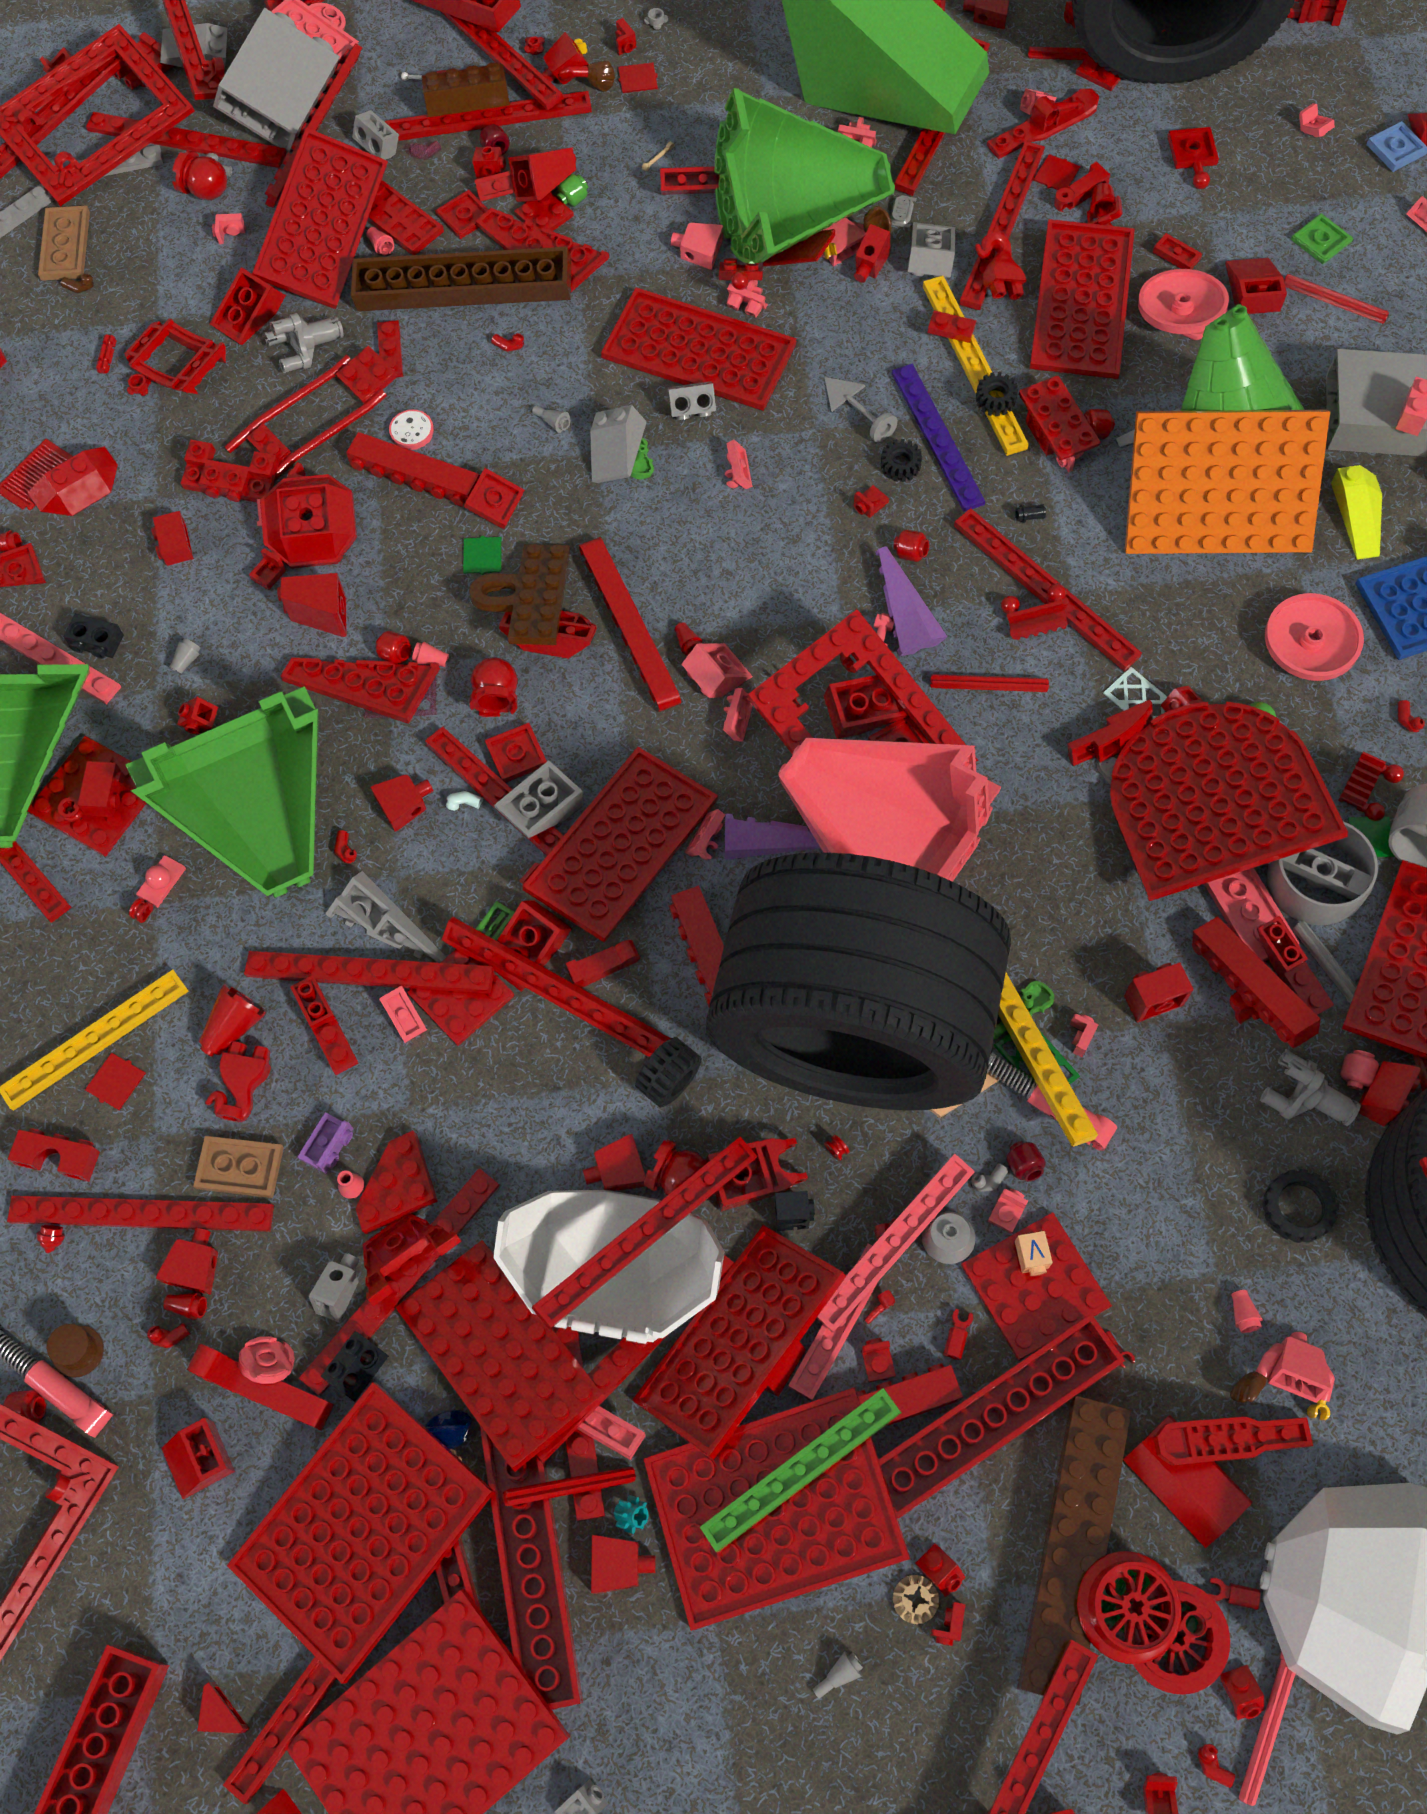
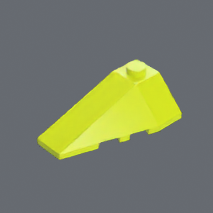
M1361 465L1338 468L1331 485L1356 559L1380 556L1382 492L1376 475Z

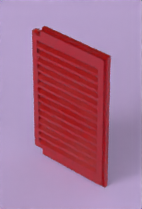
M835 229L819 231L806 240L800 241L763 262V266L818 261L835 237Z
M45 439L0 483V495L22 510L25 507L28 510H32L36 505L27 492L43 474L73 456L48 439Z

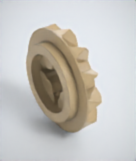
M910 1575L903 1578L895 1587L893 1605L897 1614L906 1622L912 1624L925 1623L935 1615L939 1607V1593L933 1583L927 1578L919 1575ZM919 1586L920 1597L927 1601L928 1604H918L915 1611L912 1612V1601L904 1597V1594L914 1595Z

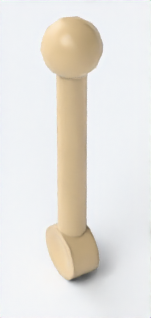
M671 141L668 142L666 148L648 163H643L642 169L648 171L650 166L675 147V144Z

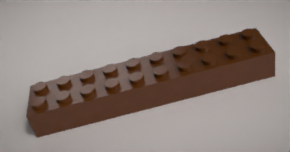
M568 247L353 259L351 298L357 311L571 300V259Z
M1075 1396L1071 1400L1018 1680V1690L1044 1696L1070 1639L1090 1649L1091 1642L1085 1635L1078 1616V1590L1087 1570L1107 1553L1132 1410ZM1081 1695L1076 1703L1077 1706H1080Z

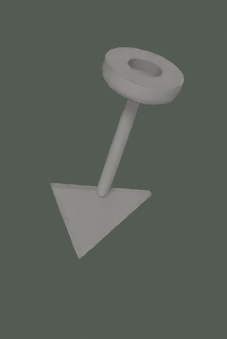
M824 377L831 412L844 402L849 401L873 422L870 428L872 440L880 443L894 433L898 420L893 414L884 413L876 418L852 397L863 389L865 384Z

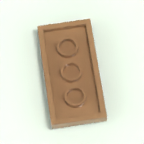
M88 206L45 208L38 271L41 281L60 280L64 277L78 279L81 278V275H84L90 216Z

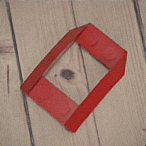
M170 318L165 324H161L160 321L151 323L124 353L130 367L150 380L171 389L198 394L194 387L201 383L202 378L209 370L215 367L217 361L226 364V346L223 342L215 344L210 339L203 338L182 328ZM166 337L196 352V355L176 377L164 374L144 363L151 357L154 350L163 344Z

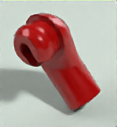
M182 1323L172 1331L160 1329L159 1326H152L147 1332V1337L155 1346L171 1348L191 1333L186 1325Z
M1205 1744L1200 1747L1198 1760L1203 1774L1231 1788L1235 1780V1774L1220 1767L1216 1755L1218 1753L1217 1748L1212 1744Z

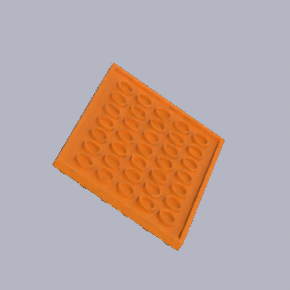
M1136 411L1125 553L1312 552L1330 411Z

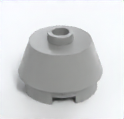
M942 1211L922 1231V1243L926 1252L936 1261L945 1264H955L963 1261L971 1254L975 1245V1232L969 1220L963 1215L953 1211Z

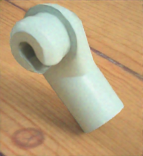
M467 791L452 793L446 798L448 800L446 807L449 810L455 811L459 809V804L465 803L479 809L483 798Z

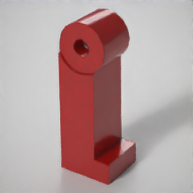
M1097 161L1090 165L1088 174L1067 188H1060L1056 192L1055 208L1058 211L1064 212L1062 210L1066 207L1071 210L1092 197V190L1096 185L1101 183L1109 184L1110 173Z
M625 940L614 947L607 948L577 962L575 959L566 963V967L573 984L583 988L638 962L640 955L632 940Z

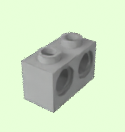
M371 110L355 116L352 138L369 153L382 159H389L396 154L399 137L397 132Z
M711 381L667 387L670 413L672 417H676V420L689 419L691 414H698V417L711 416V412L716 411L714 388ZM701 394H706L709 397L708 403L704 406L697 404V398ZM679 397H684L687 400L686 406L682 409L675 407V401Z

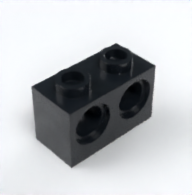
M75 613L63 637L73 651L77 653H83V651L91 652L93 656L104 659L105 656L114 657L124 634L118 624Z
M808 1191L775 1193L777 1231L794 1230V1227H797V1230L809 1229L810 1221H814L815 1209L814 1200L808 1199Z
M354 1331L320 1377L356 1402L389 1355Z

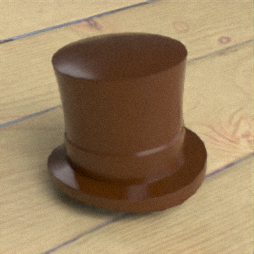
M64 1324L51 1333L46 1349L55 1368L61 1374L77 1378L89 1374L99 1365L104 1353V1344L101 1336L94 1329L76 1324Z

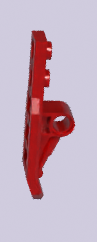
M1092 88L1079 89L1072 96L1061 102H1054L1047 96H1042L1035 102L1030 118L1024 123L987 141V147L1000 159L1022 148L1025 141L1045 140L1093 115L1097 111L1099 95Z
M1234 1417L1167 1423L1154 1436L1157 1456L1171 1466L1249 1459L1265 1451L1299 1449L1313 1446L1307 1417L1257 1421L1249 1417Z

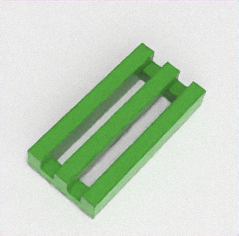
M498 901L494 903L476 928V930L482 932L498 909H500L502 912L485 934L490 937L506 914H508L509 916L492 937L496 941L515 913Z

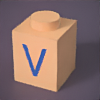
M1045 1231L1019 1235L1016 1238L1015 1245L1022 1273L1030 1272L1031 1276L1046 1273V1269H1049L1052 1265V1259Z

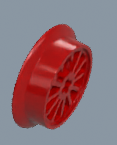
M1131 1551L1110 1553L1097 1560L1087 1570L1081 1581L1077 1597L1079 1620L1089 1641L1103 1655L1124 1664H1142L1158 1658L1171 1646L1177 1636L1181 1623V1601L1172 1578L1156 1561L1146 1555ZM1128 1570H1133V1572L1137 1573L1135 1582L1128 1575ZM1145 1575L1149 1578V1581L1151 1583L1141 1593L1143 1579ZM1117 1578H1121L1126 1584V1591L1123 1595H1119L1115 1591V1580ZM1157 1587L1160 1597L1147 1600V1597ZM1104 1588L1108 1596L1103 1595ZM1101 1600L1116 1604V1610L1102 1613ZM1130 1602H1136L1137 1606L1134 1607V1612L1128 1611V1608L1131 1606ZM1163 1602V1613L1150 1609V1605ZM1148 1614L1161 1618L1160 1628L1148 1617ZM1119 1615L1120 1619L1109 1630L1104 1619ZM1127 1621L1125 1638L1122 1641L1116 1637V1633ZM1143 1621L1154 1632L1150 1640L1147 1638ZM1135 1624L1141 1640L1137 1645L1132 1644Z
M1173 1581L1179 1593L1181 1603L1186 1604L1190 1609L1181 1613L1179 1636H1177L1179 1643L1173 1642L1166 1650L1168 1651L1166 1671L1161 1670L1157 1665L1166 1651L1152 1661L1133 1665L1139 1674L1154 1687L1168 1693L1185 1695L1207 1688L1221 1675L1229 1657L1230 1633L1223 1612L1205 1591L1190 1583ZM1157 1587L1147 1597V1600L1160 1597ZM1136 1602L1132 1603L1129 1612H1134V1607L1137 1606ZM1163 1602L1150 1605V1609L1157 1605L1159 1611L1163 1613ZM1148 1614V1617L1160 1628L1161 1622L1155 1616ZM1190 1615L1194 1616L1199 1624L1194 1633H1191L1186 1627V1619ZM1127 1621L1125 1623L1124 1636L1126 1633ZM1136 1624L1132 1638L1133 1645L1141 1642ZM1145 1628L1147 1634H1154L1151 1629ZM1206 1633V1642L1195 1640V1638L1201 1637ZM1190 1643L1205 1647L1202 1658L1189 1648ZM1183 1650L1197 1662V1665L1191 1670L1188 1668ZM1175 1653L1183 1671L1182 1674L1173 1673Z

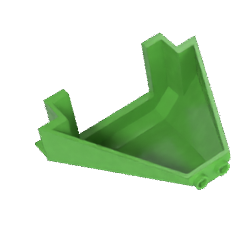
M305 686L286 695H283L281 691L259 701L261 708L175 746L165 742L141 752L142 758L126 764L136 785V789L131 790L134 794L266 896L273 894L274 898L287 893L286 887L296 884L298 888L311 882L309 877L314 875L319 711L315 709Z

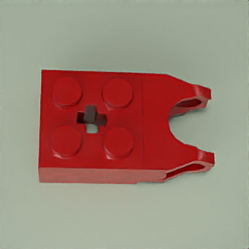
M770 1138L748 1143L747 1145L758 1157L740 1172V1175H745L743 1181H738L734 1177L715 1193L720 1212L773 1197L775 1193H785L793 1185L806 1181L808 1179L806 1172H786L780 1167L778 1162L780 1154L784 1153L787 1149L795 1147V1144H797L796 1138L786 1140ZM720 1152L709 1154L706 1158L707 1163Z

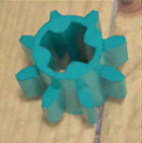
M628 1495L627 1501L619 1500L614 1510V1517L617 1521L616 1527L623 1528L624 1532L631 1534L635 1533L636 1528L643 1529L649 1517L646 1508L647 1503L640 1501L639 1497Z

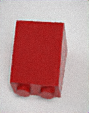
M573 147L508 157L517 202L541 200L576 170V156L573 152Z
M338 573L281 577V587L277 588L278 600L283 602L284 613L289 615L292 622L337 636L347 637L346 595Z

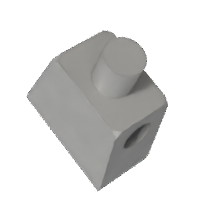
M345 1253L340 1264L333 1261L328 1262L309 1295L316 1314L338 1323L341 1322L358 1284L354 1271L359 1262L358 1258Z

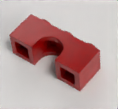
M30 1128L29 1131L18 1130L7 1160L16 1166L40 1171L45 1159L52 1154L58 1153L60 1154V1163L57 1168L59 1173L65 1177L89 1182L100 1152L93 1147L94 1143L78 1139V1142L69 1141L70 1138L64 1135L54 1134L53 1137L45 1136V1132Z

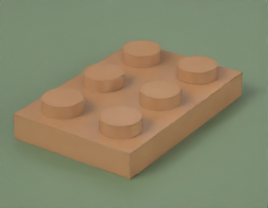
M205 1136L193 1187L199 1190L273 1198L284 1147L281 1144Z

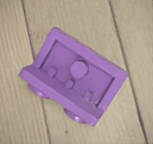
M325 1112L297 1158L326 1174L329 1168L332 1169L338 1162V1154L342 1147L348 1145L351 1141L353 1127L349 1122L341 1121Z

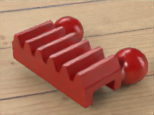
M1056 583L1048 588L1047 596L1052 603L1018 611L1020 602L1015 596H1006L1002 600L1001 609L1007 614L1012 639L1020 640V637L1027 639L1031 634L1034 636H1038L1039 632L1047 634L1048 630L1055 632L1059 627L1066 629L1068 621L1063 603L1066 589L1063 585Z
M1363 751L1338 801L1341 803L1345 801L1357 807L1356 810L1364 812L1365 816L1372 821H1380L1385 816L1384 807L1376 802L1368 804L1366 803L1380 774H1383L1388 782L1398 783L1403 779L1404 771L1397 764L1385 765V761Z

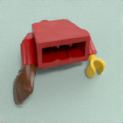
M566 32L553 44L543 58L548 68L542 75L550 82L557 78L565 85L573 78L586 77L594 88L601 92H607L613 86L615 79L614 69L609 61H598L588 64L583 55L587 53L586 43L579 38L573 41Z

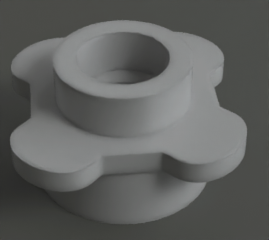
M653 8L648 12V17H645L644 22L653 26L654 29H660L663 23L668 22V16L664 15L663 10Z

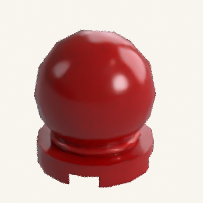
M186 149L185 153L180 152L172 169V171L176 172V181H172L175 190L183 194L191 192L201 200L210 201L223 194L226 190L228 179L221 163L212 157H199L198 153Z
M497 657L485 658L478 663L471 675L473 692L470 695V709L478 710L481 717H500L501 712L514 714L518 703L517 695L515 694L518 685L515 668L507 660Z
M668 1139L664 1140L654 1156L658 1162L653 1172L647 1171L644 1186L652 1191L662 1187L664 1193L668 1196L706 1165L707 1160L697 1152L689 1150L677 1152V1143Z

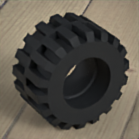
M673 1037L660 1045L647 1059L637 1076L635 1087L658 1107H664L672 1103L688 1087L699 1070L702 1058L678 1037Z

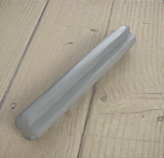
M1305 921L1297 923L1293 927V932L1351 1004L1357 986Z

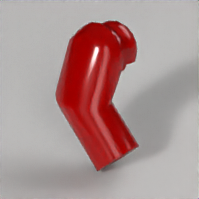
M516 333L512 336V339L507 340L495 334L492 337L491 343L509 352L521 349L524 346V337L522 334Z
M1407 700L1398 702V722L1409 732L1415 733L1423 729L1425 722L1422 718H1414L1411 715L1410 702Z
M339 830L336 833L334 854L342 862L352 863L357 857V852L347 845L349 833Z

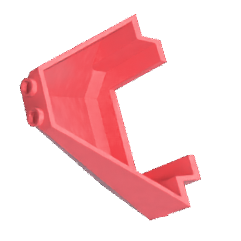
M806 738L801 745L795 748L788 763L782 765L778 774L781 784L823 852L855 854L891 860L934 873L952 882L977 848L981 839L978 837L979 830L987 824L993 809L990 804L1001 789V786L989 781L987 777L976 772L975 746Z

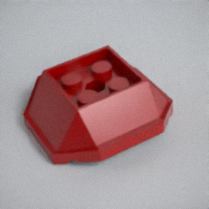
M329 474L282 479L260 499L263 544L271 552H277L283 558V562L292 569L338 564L357 538L353 492ZM306 514H313L311 519L303 520Z

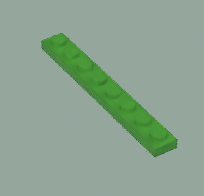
M882 1388L703 1524L700 1528L716 1552L722 1550L902 1412L887 1391Z

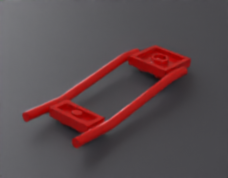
M369 345L352 360L346 354L328 371L257 417L224 447L229 453H232L248 439L259 452L276 455L280 462L275 476L276 480L297 460L371 411L387 397L383 389L396 379L398 375ZM337 376L363 405L291 453L264 424Z

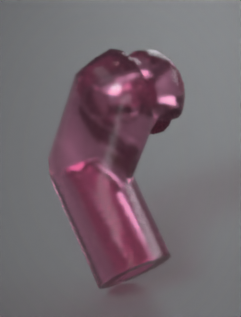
M437 141L432 142L428 146L415 143L409 147V153L413 157L423 160L429 159L441 150V146Z

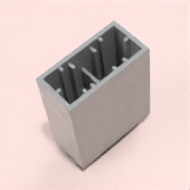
M264 8L221 80L213 107L275 146L285 148L286 152H290L295 139L300 135L303 125L308 121L311 111L316 107L322 92L324 93L330 78L333 77L340 56L334 53L332 46L320 37L311 38L298 30L294 21L287 15L280 12L274 14Z
M1337 349L1326 374V410L1330 411L1327 450L1427 457V420L1418 436L1395 429L1406 395L1415 377L1427 380V355Z

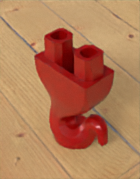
M1003 232L988 234L982 239L981 246L980 244L975 245L976 252L982 259L988 258L991 251H997L995 257L985 268L983 274L984 289L991 290L994 299L1003 298L1007 294L1006 291H1008L1011 300H1018L1024 294L1022 285L1027 281L1026 276L1012 258L1011 243L1007 235Z
M232 1041L228 1052L222 1053L220 1075L224 1084L235 1098L236 1104L235 1106L228 1105L227 1097L222 1091L212 1092L205 1101V1104L211 1105L215 1101L214 1112L216 1117L234 1122H244L249 1117L253 1108V1093L267 1079L271 1070L269 1064L270 1050L267 1047L255 1046L252 1057L245 1056L247 1046L243 1043Z

